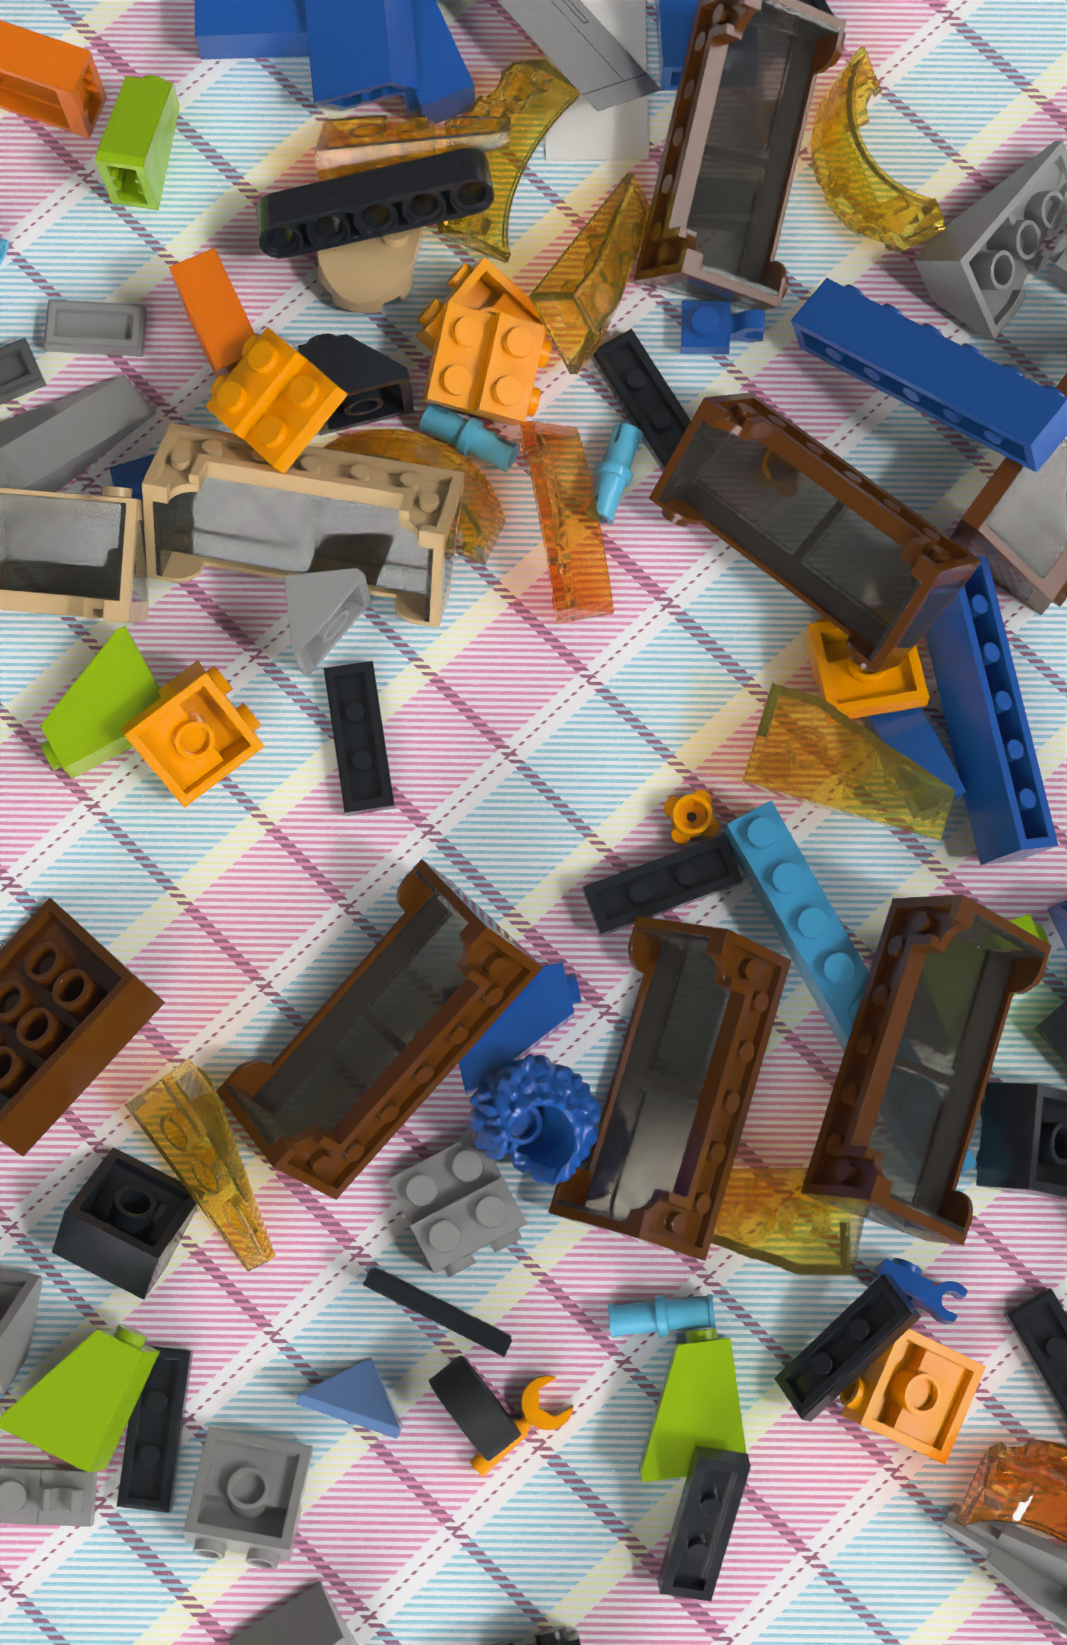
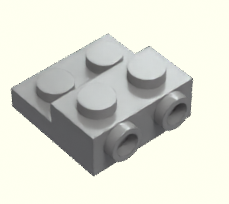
M476 1133L387 1179L433 1273L444 1269L448 1277L475 1264L476 1261L472 1253L491 1244L496 1253L522 1239L518 1229L527 1225L494 1159L486 1158L485 1150L477 1149L474 1146Z
M208 1427L183 1530L185 1542L194 1545L193 1552L209 1559H223L226 1551L247 1554L246 1562L248 1564L264 1569H276L279 1560L291 1562L302 1511L303 1494L313 1453L312 1445Z

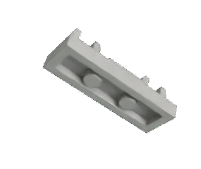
M0 1466V1523L93 1526L98 1471L87 1473L83 1470Z

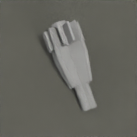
M954 1503L940 1529L987 1557L984 1567L1032 1609L1054 1622V1629L1067 1636V1548L1005 1523L1002 1530H999Z

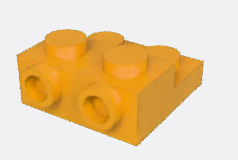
M483 257L472 266L465 261L452 274L446 284L453 290L442 303L434 298L421 312L416 320L423 327L415 337L433 352L442 308L447 302L492 315L501 312L545 325L547 327L544 338L556 325V322L486 257Z
M445 303L442 308L422 401L511 426L524 423L526 416H534L540 402L541 390L533 385L537 368L543 369L546 366L551 353V340L544 339L547 326L501 312L492 315L455 303Z
M267 327L262 334L254 335L245 342L242 349L243 358L230 374H224L215 380L211 387L212 397L205 407L233 433L245 440L274 468L285 474L348 394L290 343Z
M878 607L866 613L892 631L906 608L892 610L889 607ZM823 617L815 623L808 624L805 640L815 685L820 687L828 723L927 706L929 694L916 645L899 666L876 673L859 667L851 660V652L846 646L849 636ZM911 625L903 636V641L907 640L913 633Z
M198 660L157 690L161 698L120 728L123 735L184 808L265 747L255 733L262 725L244 702L235 708L226 696L233 688L215 665L206 671Z
M908 1329L840 1394V1401L844 1405L840 1416L942 1464H946L986 1366Z

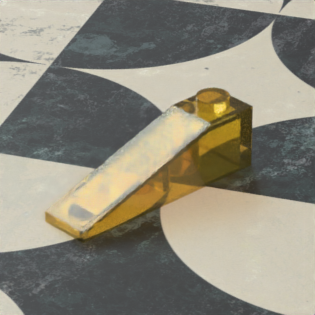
M387 115L327 119L324 121L315 149L319 182L461 148H475L485 154L510 142L512 131L511 116H456L446 120L444 125H434L433 121L428 120V116L413 115L409 118V121L399 125H388Z
M634 173L624 176L529 295L534 308L570 374H578L602 343L618 308L645 236L650 205Z
M775 683L771 685L742 780L745 786L939 841L942 839L956 790L907 756L893 749L876 737L874 733L864 726H860L822 697Z
M188 1058L126 1103L125 1107L248 1272L269 1262L276 1255L221 1101L213 1091V1084L206 1072L196 1067Z
M732 1168L711 1243L735 1251L743 1256L772 1264L797 1275H853L864 1218L816 1201L800 1193L808 1168ZM646 1169V1203L653 1195L655 1188L673 1192L679 1169Z

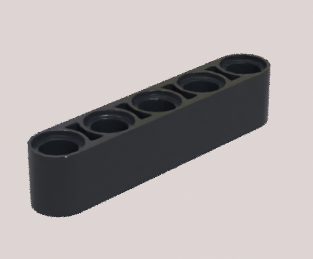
M461 148L270 193L260 199L256 207L259 247L269 257L284 259L479 214L487 210L494 200L489 161L486 155L478 149Z

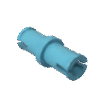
M431 403V406L428 405L420 421L419 429L421 431L428 432L456 446L457 453L465 457L472 454L506 473L514 464L519 453V443L512 442L484 428L482 421L474 417L467 420L436 404Z
M615 423L603 460L596 463L593 474L597 478L587 507L583 512L587 519L602 525H604V522L607 525L613 524L614 515L623 489L630 486L633 478L630 468L639 442L643 437V432L637 427L627 423L622 425Z
M665 1294L654 1295L655 1301L608 1304L611 1338L621 1335L658 1332L659 1337L669 1336V1331L705 1327L716 1328L712 1294L677 1299H665Z

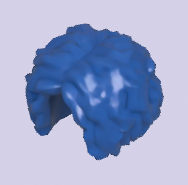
M530 1054L524 1059L508 1060L502 1064V1067L496 1069L495 1075H487L485 1082H482L478 1090L470 1097L469 1102L474 1107L470 1115V1127L476 1132L474 1146L477 1149L485 1150V1157L491 1160L496 1158L500 1160L508 1153L514 1168L522 1173H531L534 1181L540 1183L547 1182L551 1185L565 1182L575 1174V1167H579L581 1161L588 1157L591 1146L598 1140L597 1133H599V1129L596 1127V1124L600 1121L598 1113H600L601 1107L596 1102L595 1096L590 1093V1085L582 1082L581 1074L574 1073L570 1067L555 1064L550 1061L549 1057L544 1055L533 1056Z

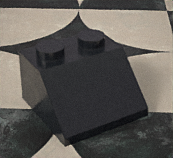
M331 333L320 334L310 338L306 344L298 345V350L303 356L348 394L319 430L320 436L414 413L407 367L348 334L339 336Z
M987 1082L980 1109L982 1126L980 1147L976 1156V1186L1005 1192L1067 1200V1091L1040 1084Z
M112 1147L65 1209L52 1253L145 1300L168 1266L204 1193Z

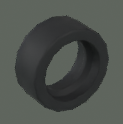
M463 1355L458 1356L429 1379L428 1382L443 1406L487 1461L492 1460L521 1436L520 1430L507 1411Z

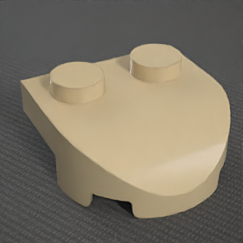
M423 227L318 251L319 286H324L332 294L335 305L358 313L380 312L383 309L384 303L392 301L397 297L404 301L413 287V271L422 241Z

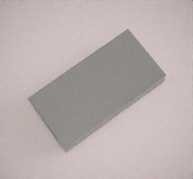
M48 300L44 347L47 352L143 357L147 318L146 307L140 304Z

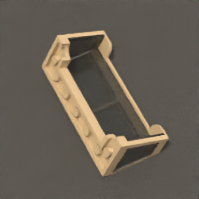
M170 423L142 482L147 578L170 581L172 583H184L197 577L204 566L285 579L286 575L358 568L365 574L369 594L396 598L395 611L400 618L415 625L439 628L450 591L464 488V472L306 446L286 473L283 474L235 433Z
M102 486L101 496L0 488V610L77 616L91 619L103 618L105 621L128 623L147 621L148 578L143 500L133 499V489L112 486Z

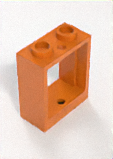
M0 20V109L90 139L107 99L91 51Z
M214 247L172 265L169 269L182 306L217 379L224 374H230L243 358L242 349L245 342L256 334Z

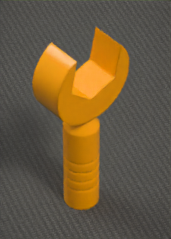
M551 1375L540 1376L526 1386L521 1400L524 1416L521 1419L513 1420L521 1432V1436L490 1461H487L479 1452L469 1461L482 1477L527 1437L529 1428L532 1426L542 1430H554L569 1420L574 1406L569 1407L556 1416L539 1407V1389L557 1377Z

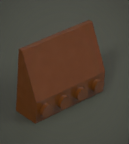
M51 898L37 910L0 950V1093L10 1100L0 1111V1141L22 1157L27 1154L165 1003L137 975Z

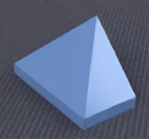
M371 1357L300 1393L296 1402L297 1405L396 1439L400 1436L403 1427Z

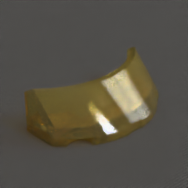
M862 46L856 51L828 88L819 106L812 130V165L816 181L824 192V199L828 207L848 229L858 236L863 234L884 243L887 249L902 252L947 229L936 198H929L915 193L892 179L877 164L864 144L859 127L870 121L867 110L870 97L872 95L876 97L882 90L874 73L868 52Z
M545 59L514 61L501 72V78L495 90L487 96L479 95L455 131L448 151H453L461 148H475L486 155L490 166L494 200L491 206L484 212L437 223L439 234L450 241L504 263H508L511 256L508 244V224L511 205L520 178L543 137L580 95V92L571 82Z
M401 429L359 431L328 442L323 447L324 449L464 472L461 509L460 506L457 507L458 511H460L458 531L460 530L464 540L462 555L482 565H486L505 524V517L500 502L486 477L467 457L457 453L456 449L446 443L429 438L425 434Z

